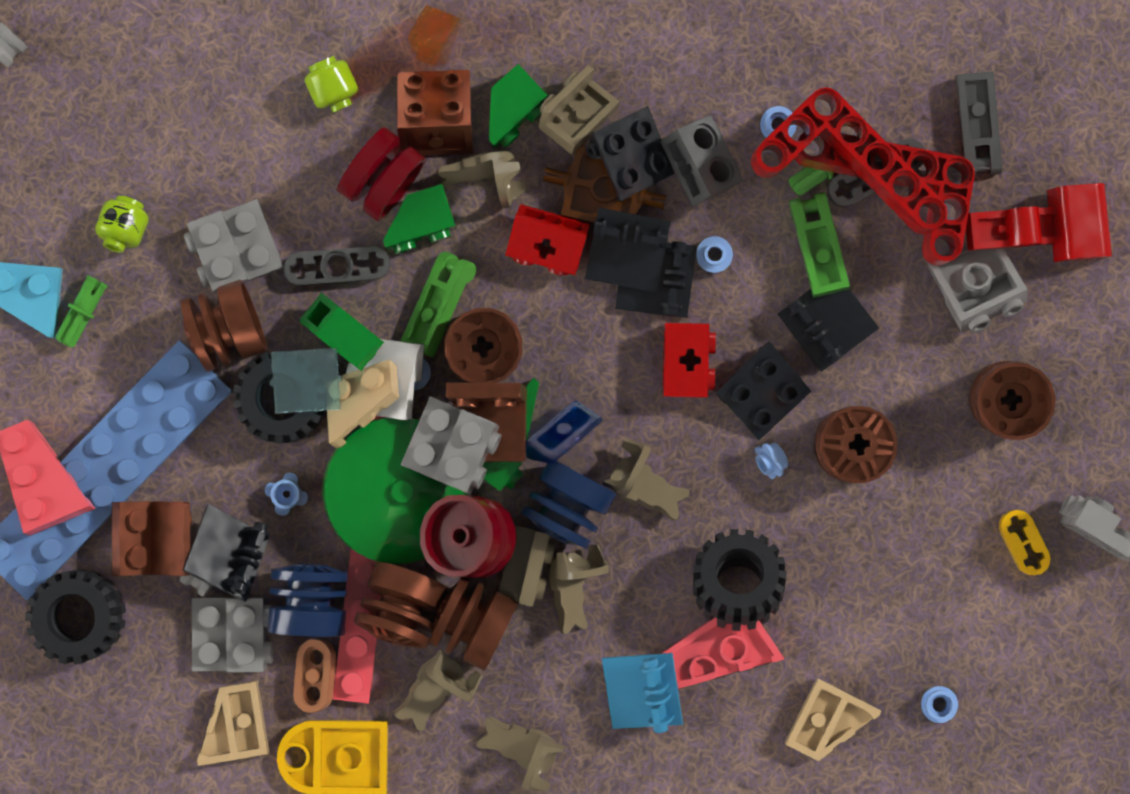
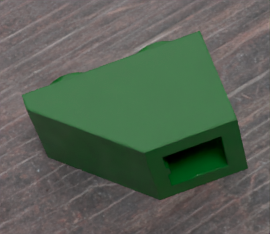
M519 64L491 88L489 143L494 149L500 144L506 148L513 143L521 134L517 129L527 120L531 124L538 120L542 114L539 111L540 107L548 98V95Z
M443 184L406 196L383 239L387 251L394 249L395 254H401L415 249V242L429 238L430 243H436L451 237L450 231L457 228Z
M322 292L299 320L301 324L360 371L374 358L376 352L384 343Z

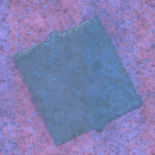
M337 348L271 352L273 379L270 380V385L274 387L275 413L341 409L339 382L342 381V376L338 374Z

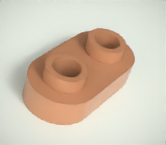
M311 639L305 641L297 652L293 696L298 708L307 713L325 710L333 698L336 652L332 644L327 640ZM318 650L323 654V661L321 663L316 662L314 658ZM314 687L320 691L318 700H315L311 695Z

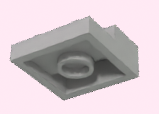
M258 199L224 212L220 210L187 223L190 232L184 234L186 244L191 254L198 252L203 265L197 268L200 281L204 288L211 286L212 292L216 294L217 287L239 279L246 283L284 268Z
M966 243L963 245L960 255L947 264L934 266L927 262L928 269L944 296L945 305L961 333L968 329L972 333L980 332L991 324L990 319L1002 313L1005 317L1014 316L1023 310V303L1027 302L1028 289L1004 248L968 251ZM949 252L943 254L942 256H948Z
M429 397L401 465L471 494L473 488H480L485 478L487 469L482 466L488 453L493 455L499 445L502 436L497 433L499 425Z
M1070 494L1060 508L1059 513L1063 517L1059 523L1120 560L1130 562V533L1121 528L1119 530L1116 529L1121 518L1112 513L1115 507L1097 496L1094 498L1090 496L1083 498L1080 495L1074 497Z
M193 597L192 671H266L267 664L273 663V642H267L269 608L272 605H266V597H248L246 602L236 597Z

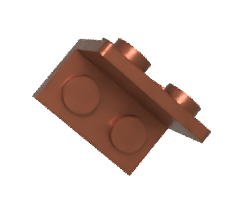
M469 70L400 72L397 74L398 137L401 138L400 152L405 148L412 147L423 156L473 153Z
M446 383V398L452 402V406L499 425L497 433L502 435L495 453L493 455L488 453L485 462H524L526 459L527 388L521 383Z
M187 501L112 502V576H189V573L183 571V567L190 552V528L192 525L190 503Z

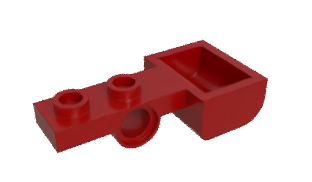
M1105 184L1067 185L1046 190L1048 207L1039 208L1038 206L1001 211L968 213L966 225L968 251L1052 245L1054 263L1112 257Z

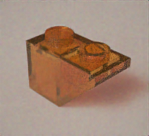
M426 5L407 38L411 50L416 54L415 58L431 66H435L437 61L446 64L461 28V19Z

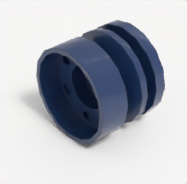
M550 457L539 479L551 491L548 496L531 491L529 497L543 505L540 511H537L524 504L520 513L525 515L537 529L565 544L577 545L587 549L591 540L579 534V528L583 526L596 533L598 527L586 517L589 510L606 515L617 494Z
M292 564L271 569V579L287 580V586L270 587L271 594L286 597V604L269 608V633L315 637L345 635L346 610L330 606V599L347 596V590L331 588V582H347L348 571L337 570L328 567V565Z

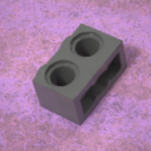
M711 115L677 129L660 141L692 206L716 197L744 181L739 172L738 164L732 158L723 140L722 133L715 125Z

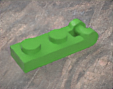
M825 192L814 194L813 199L801 201L800 198L789 200L790 212L794 221L813 298L849 290L850 284ZM817 212L819 220L807 223L805 215Z
M444 251L439 254L400 340L401 342L424 344L423 354L434 358L466 283L473 280L476 274L474 263L465 259L458 260V257L450 252Z

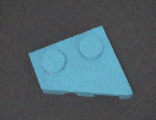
M0 262V307L45 336L56 338L63 269Z

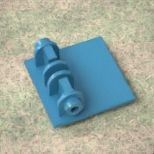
M673 653L602 658L613 729L653 727L655 733H662L668 731V726L683 725Z

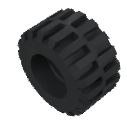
M266 352L261 354V357L258 359H252L247 363L248 367L245 371L241 370L238 378L240 380L238 385H234L233 393H236V400L233 401L234 409L238 410L239 416L237 417L241 423L246 425V430L252 435L260 437L259 439L274 443H292L310 436L312 431L319 428L321 420L327 415L326 379L323 378L321 370L310 362L309 359L293 352ZM276 376H289L296 380L302 388V405L294 416L287 419L271 417L265 412L261 403L263 387L271 378Z
M731 529L730 536L726 537L723 532L715 535L714 543L708 540L703 545V552H698L693 569V595L696 596V604L699 610L705 609L704 616L709 621L715 617L717 618V626L725 628L726 623L733 625L732 631H740L741 625H747L748 630L756 628L757 621L765 624L770 620V613L776 614L780 607V601H783L787 573L785 571L784 558L778 557L779 549L773 544L769 547L767 537L761 534L759 539L754 537V531L747 529L745 535L738 534V529ZM741 566L755 572L761 584L749 593L736 594L723 588L717 578L724 570L730 567Z
M78 569L53 575L35 589L36 595L30 597L27 604L31 606V610L26 612L25 621H30L31 627L27 628L28 635H34L37 641L33 644L38 650L43 648L46 651L44 656L49 659L57 658L59 659L58 663L68 664L74 662V664H80L105 654L114 643L118 642L121 637L119 632L125 628L126 620H122V616L126 612L125 604L121 605L119 598L123 596L119 590L115 591L112 585L114 583L110 579L101 578V574L95 571L87 572L86 570ZM69 595L84 597L94 609V627L85 637L74 638L69 636L61 629L58 623V607L61 601Z

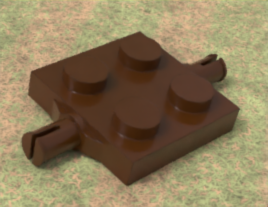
M581 145L576 150L574 161L567 172L546 166L543 182L564 186L565 199L561 216L591 224L596 222L599 207L637 214L642 205L663 210L667 195L644 189L619 201L603 160L591 159L586 153L585 145Z

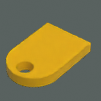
M388 720L303 721L292 727L279 744L277 751L279 772L289 786L305 794H387ZM296 746L304 750L306 761L302 766L293 767L288 764L286 752L289 748Z

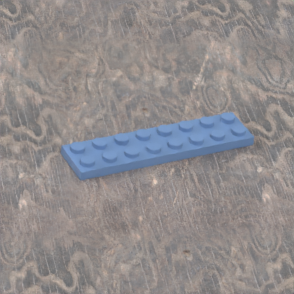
M179 340L60 462L66 471L73 476L81 492L91 501L96 509L29 536L23 533L17 509L15 508L0 523V575L26 601H29L30 597L37 593L35 589L40 584L45 583L47 578L55 575L112 516V502H126L233 390L213 371L206 372L197 355Z

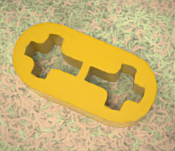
M1010 510L1003 514L999 520V530L1016 566L1020 571L1028 575L1036 576L1045 572L1050 565L1051 558L1032 517L1022 510ZM1013 516L1017 520L1024 519L1026 525L1021 527L1025 537L1022 541L1016 532H1008L1007 527L1012 524L1010 518ZM1027 544L1032 552L1041 553L1042 557L1037 560L1039 565L1037 568L1024 564L1023 560L1028 558L1024 548Z

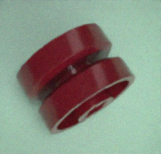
M386 127L378 130L357 153L340 179L336 191L351 202L358 201L367 194L363 203V211L377 222L383 220L398 204L420 174L427 160L426 157L412 147L405 148L397 154L401 138Z
M470 495L446 496L435 502L427 511L420 528V546L426 561L437 572L449 577H489L503 569L511 559L516 545V528L510 513L499 502L486 497H473Z

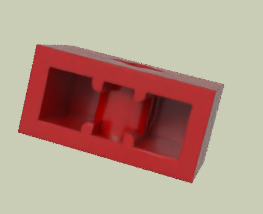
M520 204L515 215L505 256L512 257L516 263L531 266L537 264L547 267L551 273L567 276L572 274L576 276L590 224ZM544 239L551 240L550 247L543 245Z
M664 324L662 397L707 398L708 390H715V369H709V354H715L716 332H709V324ZM687 351H692L693 357L699 358V364L694 365L692 371H686V365L679 362V358L686 356Z

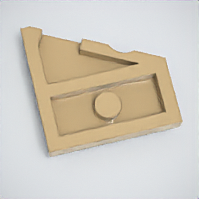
M390 359L365 367L362 371L356 370L325 381L329 443L336 449L346 444L344 437L358 425L363 428L375 419L379 411L388 408L399 398L397 365Z
M817 678L784 743L820 761L832 752L834 747L848 740L856 734L857 730L872 719L874 720L880 716L882 711Z
M258 680L221 686L214 704L215 708L212 717L208 723L201 753L197 759L198 766L270 753Z

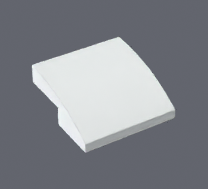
M381 339L384 343L365 367L389 359L396 364L399 398L388 408L379 411L376 416L400 420L412 419L414 382L422 381L424 344ZM349 362L346 374L359 369Z

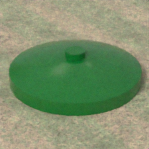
M385 417L371 421L364 428L359 426L344 438L346 444L334 450L325 470L323 502L332 528L349 548L377 562L406 564L425 559L420 546V528L427 511L435 502L446 496L470 495L401 465L420 421L417 419L400 420Z

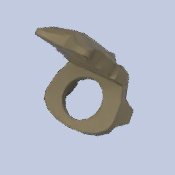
M509 151L481 153L459 162L442 166L436 170L437 175L443 177L441 180L443 187L464 181L472 182L495 178L502 208L511 207L515 199L527 192L525 181H511L521 171L520 163L515 161L513 154Z
M625 438L621 446L631 454V457L624 458L618 462L614 472L611 474L610 480L605 479L603 485L612 489L624 501L632 504L637 502L647 509H655L663 513L670 520L676 521L679 517L677 503L688 497L689 490L674 487L666 483L665 478L652 473V469L645 464L652 447Z
M589 545L587 559H583L576 553L557 552V556L551 561L549 580L551 590L554 592V605L558 612L561 634H568L573 626L579 629H587L588 627L583 611L585 600L583 584H585V578L609 572V563L605 561L599 545Z
M440 649L435 656L421 666L416 675L418 679L410 687L406 700L395 710L394 716L398 719L412 718L415 728L423 731L429 715L433 710L439 708L446 696L450 697L451 694H454L467 702H471L483 676L478 671H475L465 679L460 664L449 656L444 655L443 650Z
M486 717L484 724L487 734L478 740L477 747L497 750L504 757L516 760L518 765L526 768L527 772L521 789L548 793L551 784L539 775L550 769L555 761V756L557 753L563 752L565 746L557 743L542 730L534 728L528 730L517 724L509 725L502 723L494 717Z

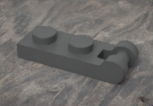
M994 71L957 74L955 82L962 157L972 163L975 169V176L978 172H988L989 175L1001 174L1002 157ZM987 147V157L976 158L975 148Z

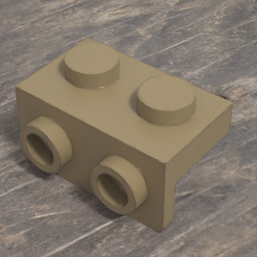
M590 65L586 66L580 73L577 71L572 73L564 83L563 90L557 96L551 94L543 102L539 110L542 114L538 128L571 155L592 135V132L596 131L618 109L620 103L619 100L592 80L595 69Z
M515 526L516 545L511 559L504 567L499 593L519 601V604L533 607L535 599H543L547 579L540 577L543 563L551 564L555 543L550 542V535L542 531Z

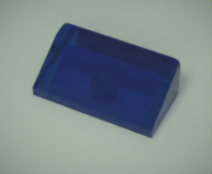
M575 399L526 440V457L533 461L553 464L603 421L602 417Z

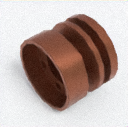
M242 279L217 287L219 305L214 306L206 293L198 294L201 311L198 310L192 298L181 300L183 327L193 353L197 355L206 372L218 369L215 352L224 366L231 364V346L235 345L243 359L268 351L265 335L255 306Z
M475 308L461 314L449 326L444 338V357L449 369L459 379L468 383H497L505 380L517 368L522 356V337L517 325L505 313L493 308ZM477 337H483L484 342H491L492 349L486 351L487 357L481 358L479 352L472 351V345L477 344Z
M1000 361L990 364L977 374L970 387L969 404L973 417L982 428L1004 439L1024 440L1036 436L1047 427L1055 411L1056 396L1052 383L1042 371L1026 363ZM1009 389L1011 394H1015L1018 397L1017 401L1012 402V408L1010 409L1008 405L1001 403V397L1007 396V390Z
M864 406L845 407L830 413L820 423L814 436V453L819 466L830 477L847 483H867L880 478L891 468L897 455V436L893 425L881 412ZM855 434H857L859 440H865L866 447L860 449V455H857L856 450L849 449V442L854 441Z
M376 562L367 586L375 593L381 595L380 600L362 599L361 607L374 613V615L356 613L353 622L368 631L372 636L401 647L427 649L429 638L415 630L433 631L434 624L421 616L422 611L437 613L448 592V588L427 576L406 568Z
M461 577L448 590L432 622L434 627L429 644L437 647L443 634L446 633L452 636L445 652L450 654L459 642L462 641L467 644L463 661L485 671L519 602L496 592L486 605L480 602L484 585L478 583L472 597L464 594L471 578Z

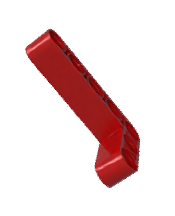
M824 87L816 90L752 154L751 166L754 172L760 177L772 178L778 175L820 135L914 232L929 234L943 225L947 219L948 211L944 201L863 117L832 88ZM825 100L829 103L831 115L824 116L819 114L815 109V101ZM790 125L800 126L805 133L804 141L793 140L789 136L788 127ZM847 126L854 129L857 134V141L854 143L845 141L841 136V127ZM770 150L776 153L779 160L778 166L770 167L764 164L761 157L762 151ZM869 153H875L881 157L883 162L882 169L876 170L869 166L867 162V155ZM894 180H902L907 184L909 189L907 197L896 194L893 188ZM921 207H928L933 211L935 217L933 224L922 221L919 214Z
M803 132L795 141H804L805 133ZM841 133L845 141L850 143L857 141V136ZM820 135L813 140L819 147V154L817 156H810L803 150L794 159L799 165L861 178ZM887 142L910 167L913 160L922 162L926 168L925 177H921L922 180L944 203L954 207V220L946 219L943 225L929 234H924L922 243V254L929 264L942 266L951 262L960 255L963 248L975 177V169L972 163L962 156ZM869 153L867 155L869 166L880 170L875 163L876 154ZM948 167H953L960 172V184L952 183L948 179ZM894 180L893 184L908 187L902 180ZM928 208L926 223L933 224L935 219L934 213ZM936 239H943L948 243V256H942L936 252Z

